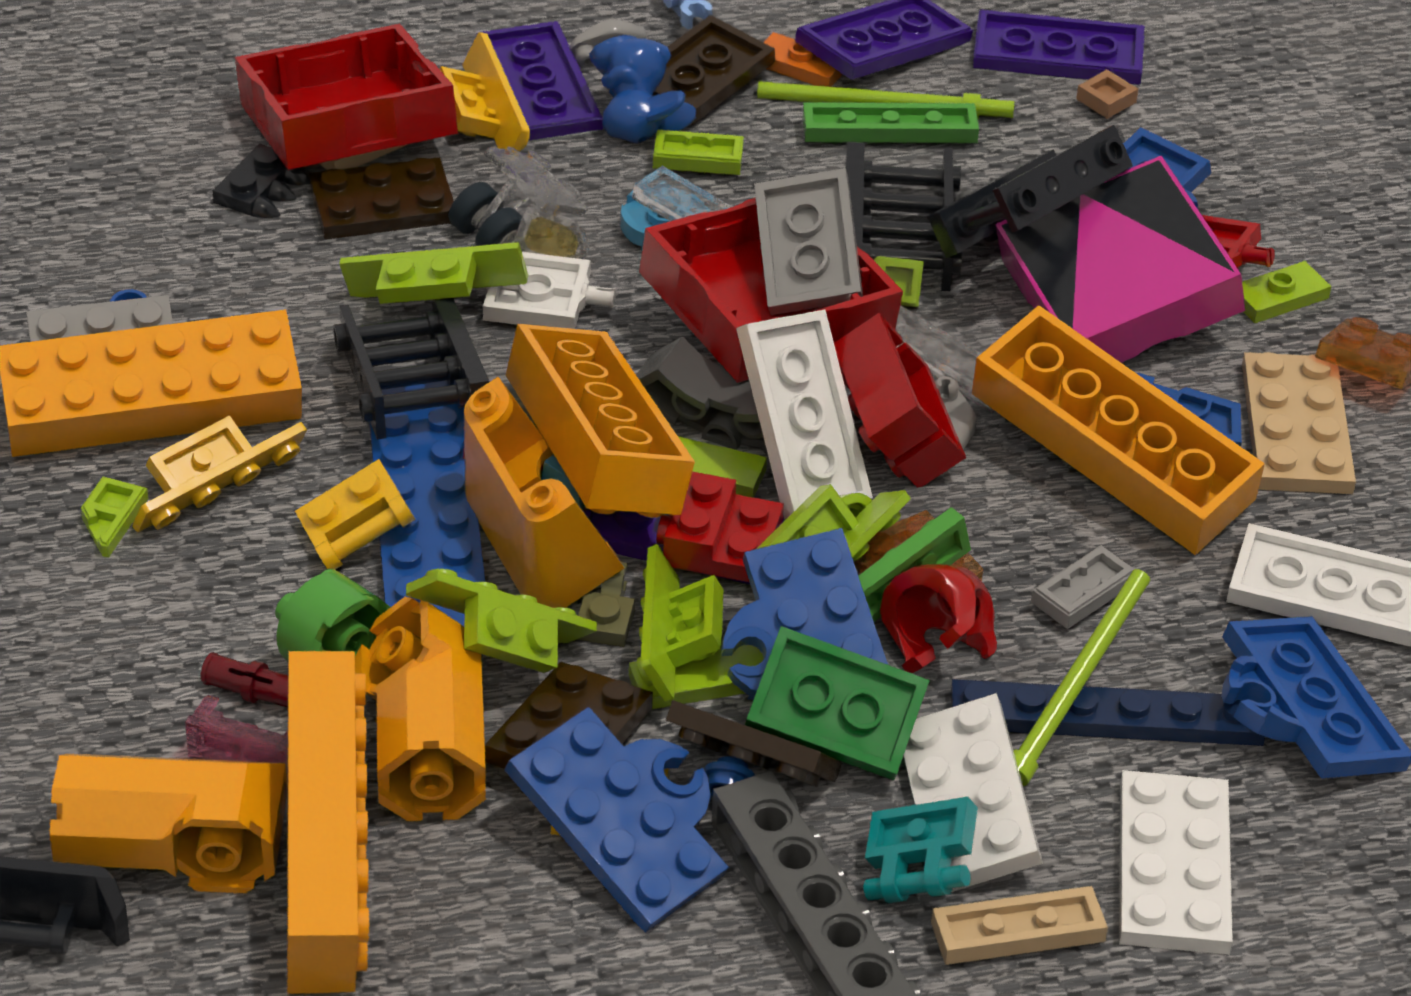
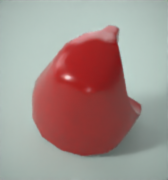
M942 564L916 566L895 576L884 589L880 607L881 618L905 657V663L901 666L906 672L914 673L936 659L934 647L925 642L923 636L928 629L945 631L940 635L939 640L947 649L962 641L981 653L983 659H987L995 653L997 640L994 632L995 611L992 597L984 583L968 569Z

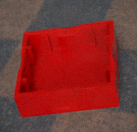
M401 24L341 35L320 42L292 45L235 57L241 104L288 170L458 134L453 84L434 62L421 54L418 44Z
M756 198L746 200L728 209L698 213L645 228L639 273L737 383L749 380L736 330L737 327L748 323L826 310L833 342H836L878 313L896 329L903 290L866 252L857 247L863 291L862 297L854 293L851 294L849 301L839 304L771 315L767 304Z

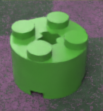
M327 569L320 575L308 580L295 593H288L283 596L278 602L275 609V616L279 620L276 636L278 650L287 662L289 651H355L356 655L361 644L370 649L376 635L369 630L375 619L388 610L390 606L378 596L337 570Z

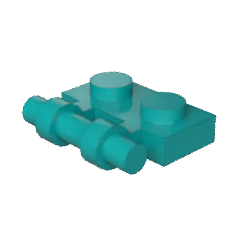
M967 796L872 812L865 859L874 869H882L880 877L864 881L863 890L867 900L884 899L887 903L906 901L909 895L928 892L931 897L949 895L953 888L969 886L971 876L966 865L951 866L952 857L971 855L978 812V807ZM925 862L924 871L907 873L908 864Z

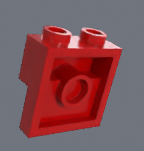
M692 471L681 515L670 516L662 514L658 524L656 543L664 545L663 554L673 568L750 582L742 560L744 552L755 550L781 525L784 503L737 495V480Z

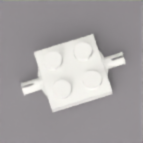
M522 252L529 274L526 284L472 289L485 291L486 298L483 304L484 321L575 329L579 313L586 304L613 308L616 298V288L589 286L591 260Z

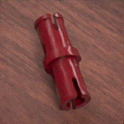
M215 652L209 653L204 660L200 674L201 682H204V685H212L239 693L243 700L251 703H256L259 699L288 708V675L269 670L268 665L255 660L248 664L220 656Z

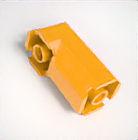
M405 596L375 619L369 630L376 635L370 649L361 644L355 655V673H365L366 694L377 701L378 803L406 821H423L422 813L443 812V820H458L486 800L481 654L464 649L463 625L429 602L420 600L419 603L415 599Z
M88 754L59 755L51 796V804H57L56 820L50 819L49 836L53 862L113 868L159 869L167 871L174 877H176L177 870L189 876L188 886L196 891L247 893L254 889L257 878L264 875V881L275 875L287 800L286 763Z

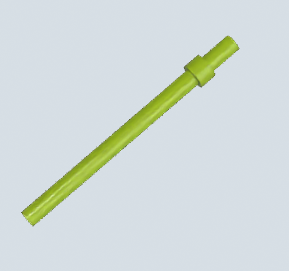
M763 81L758 82L757 98L799 102L975 103L978 120L979 115L1013 118L1015 102L980 98L981 94L964 93L963 97Z
M1134 569L1026 739L1018 750H1013L1023 787L1027 786L1038 769L1037 759L1148 586L1150 577L1144 571Z

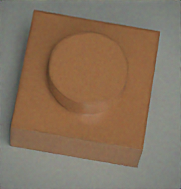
M1105 70L1078 85L1076 99L1108 119L1137 102L1138 88L1109 70Z

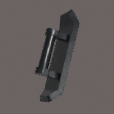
M0 856V920H6L0 921V944L50 949L51 953L66 954L74 927L102 930L116 947L130 941L126 903L115 878L105 868L93 865Z

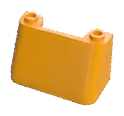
M496 377L475 391L468 399L464 409L465 495L467 501L520 594L533 596L537 599V603L552 608H566L623 570L624 566L608 542L603 539L576 503L567 487L559 480H541V466L546 459L553 455V452L501 379Z

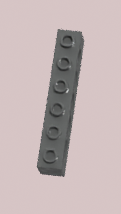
M772 771L713 789L712 826L817 996H922L916 983L913 981L908 982L899 969L897 957L891 944L888 941L882 942L877 935L865 904L861 901L856 902L848 890L846 877L841 867L837 863L832 864L823 851L822 841L816 828L812 825L807 826L799 814L794 794L788 788L783 789Z

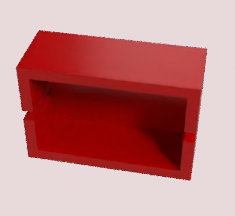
M880 313L834 342L844 385L851 392L847 396L849 405L863 423V426L859 428V433L871 451L875 453L880 449L884 453L888 466L898 478L905 475L917 488L923 487L966 459L964 450L927 363L907 342L903 343L902 337Z

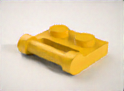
M379 459L295 510L327 569L335 570L343 565L341 560L399 524L404 528L416 520Z

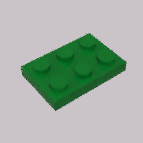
M781 626L748 713L745 726L820 751L836 760L894 781L930 680Z

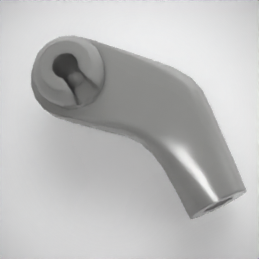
M610 18L593 25L573 39L569 48L580 67L593 66L589 54L595 45L621 35H631L637 39H646V30L643 26L621 19Z
M940 377L935 381V385L964 450L976 431V415L968 401L959 391L958 382L951 377Z

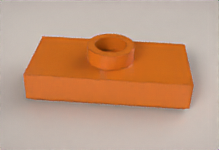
M773 32L764 41L765 44L775 48V62L766 68L767 70L815 86L832 87L842 76L841 72L795 42L793 38Z

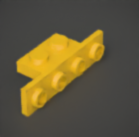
M478 32L462 64L465 71L443 66L440 67V70L453 84L458 131L468 136L481 135L494 138L504 163L513 165L520 150H523L528 143L530 136L529 126L488 34Z
M228 416L150 456L146 467L164 493L140 507L132 527L137 532L152 525L157 530L162 529L175 521L181 514L180 510L194 503L197 508L206 506L221 494L220 489L233 482L237 487L249 483L260 474L261 467L273 461L277 466L287 463L300 452L299 445L307 432L306 427L302 422H299L252 447L233 419Z

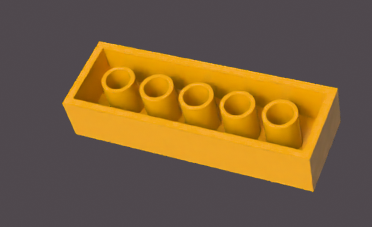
M1038 305L976 358L972 395L1194 555L1198 554L1256 500L1265 463Z
M286 309L0 345V379L12 457L197 433L228 416L233 419L238 427L302 419V387Z
M517 324L505 375L586 508L600 514L630 511L651 518L660 517L662 514L681 515L695 461L608 333Z
M289 651L287 994L355 992L356 971H367L369 908H367L368 859H366L368 814L365 806V798L367 797V764H365L366 718H364L366 676L365 673H355V651Z

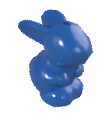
M621 35L604 40L595 45L589 54L591 63L603 75L601 79L602 84L607 89H610L609 93L613 97L604 110L602 119L603 129L610 137L639 144L653 137L657 130L682 131L695 120L696 108L684 102L686 96L684 92L668 91L653 96L664 78L666 66L671 57L669 48L666 45L645 38L637 39L635 36Z

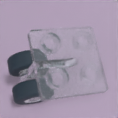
M489 146L484 155L509 178L499 193L486 182H476L468 186L452 203L449 210V220L464 234H469L478 229L475 238L476 246L516 243L524 237L527 230V222L515 209L529 199L542 210L584 216L588 208L578 199L581 194L572 184L563 179L558 180L548 171L551 165L541 155L534 151H529L528 154L522 153L512 147L501 149Z

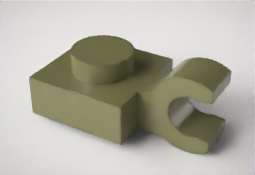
M622 563L624 569L602 583L600 593L590 591L584 595L578 616L596 621L597 631L576 640L625 647L635 613V598L624 597L627 588V581H624L627 563Z

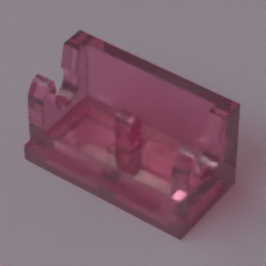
M211 695L205 696L193 715H189L186 719L188 757L201 760L286 763L288 782V729L282 735L259 728L256 725L245 724L223 717V712L214 710L219 702V698Z

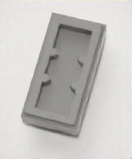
M1100 545L1032 590L1031 603L1063 627L1069 629L1114 599L1134 568Z

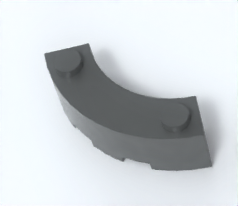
M683 336L653 352L636 374L666 420L671 424L675 425L680 420L686 425L702 431V439L734 450H738L740 445L763 447L764 453H767L750 381L745 380L737 383L725 368L702 355Z

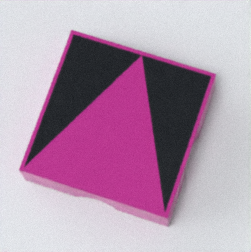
M1162 155L1123 171L1018 231L1012 233L1006 220L995 224L1002 261L1027 302L1034 308L1038 305L1121 363L1136 357L1141 352L1160 342L1189 335L1245 311L1240 271Z

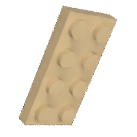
M1244 352L1242 371L1253 456L1265 463L1259 490L1353 494L1356 478L1337 357Z

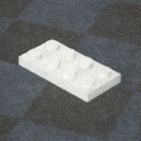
M826 310L748 323L737 327L736 330L779 501L784 503V519L788 518L821 485L831 484L839 496L850 493H862L872 499L873 496Z
M1248 524L1226 602L1290 618L1313 616L1319 625L1411 647L1410 561Z
M997 693L917 718L904 753L915 805L968 796L978 807L971 855L952 857L951 866L966 865L971 876L970 884L966 887L953 888L952 892L1043 864L1003 709Z
M1122 770L1120 781L1119 944L1230 955L1233 940L1228 780Z

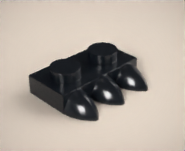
M259 143L212 190L213 203L253 217H279L280 212L272 201L296 200L294 192L287 184L307 185L309 184V175L302 167L288 170L272 147Z

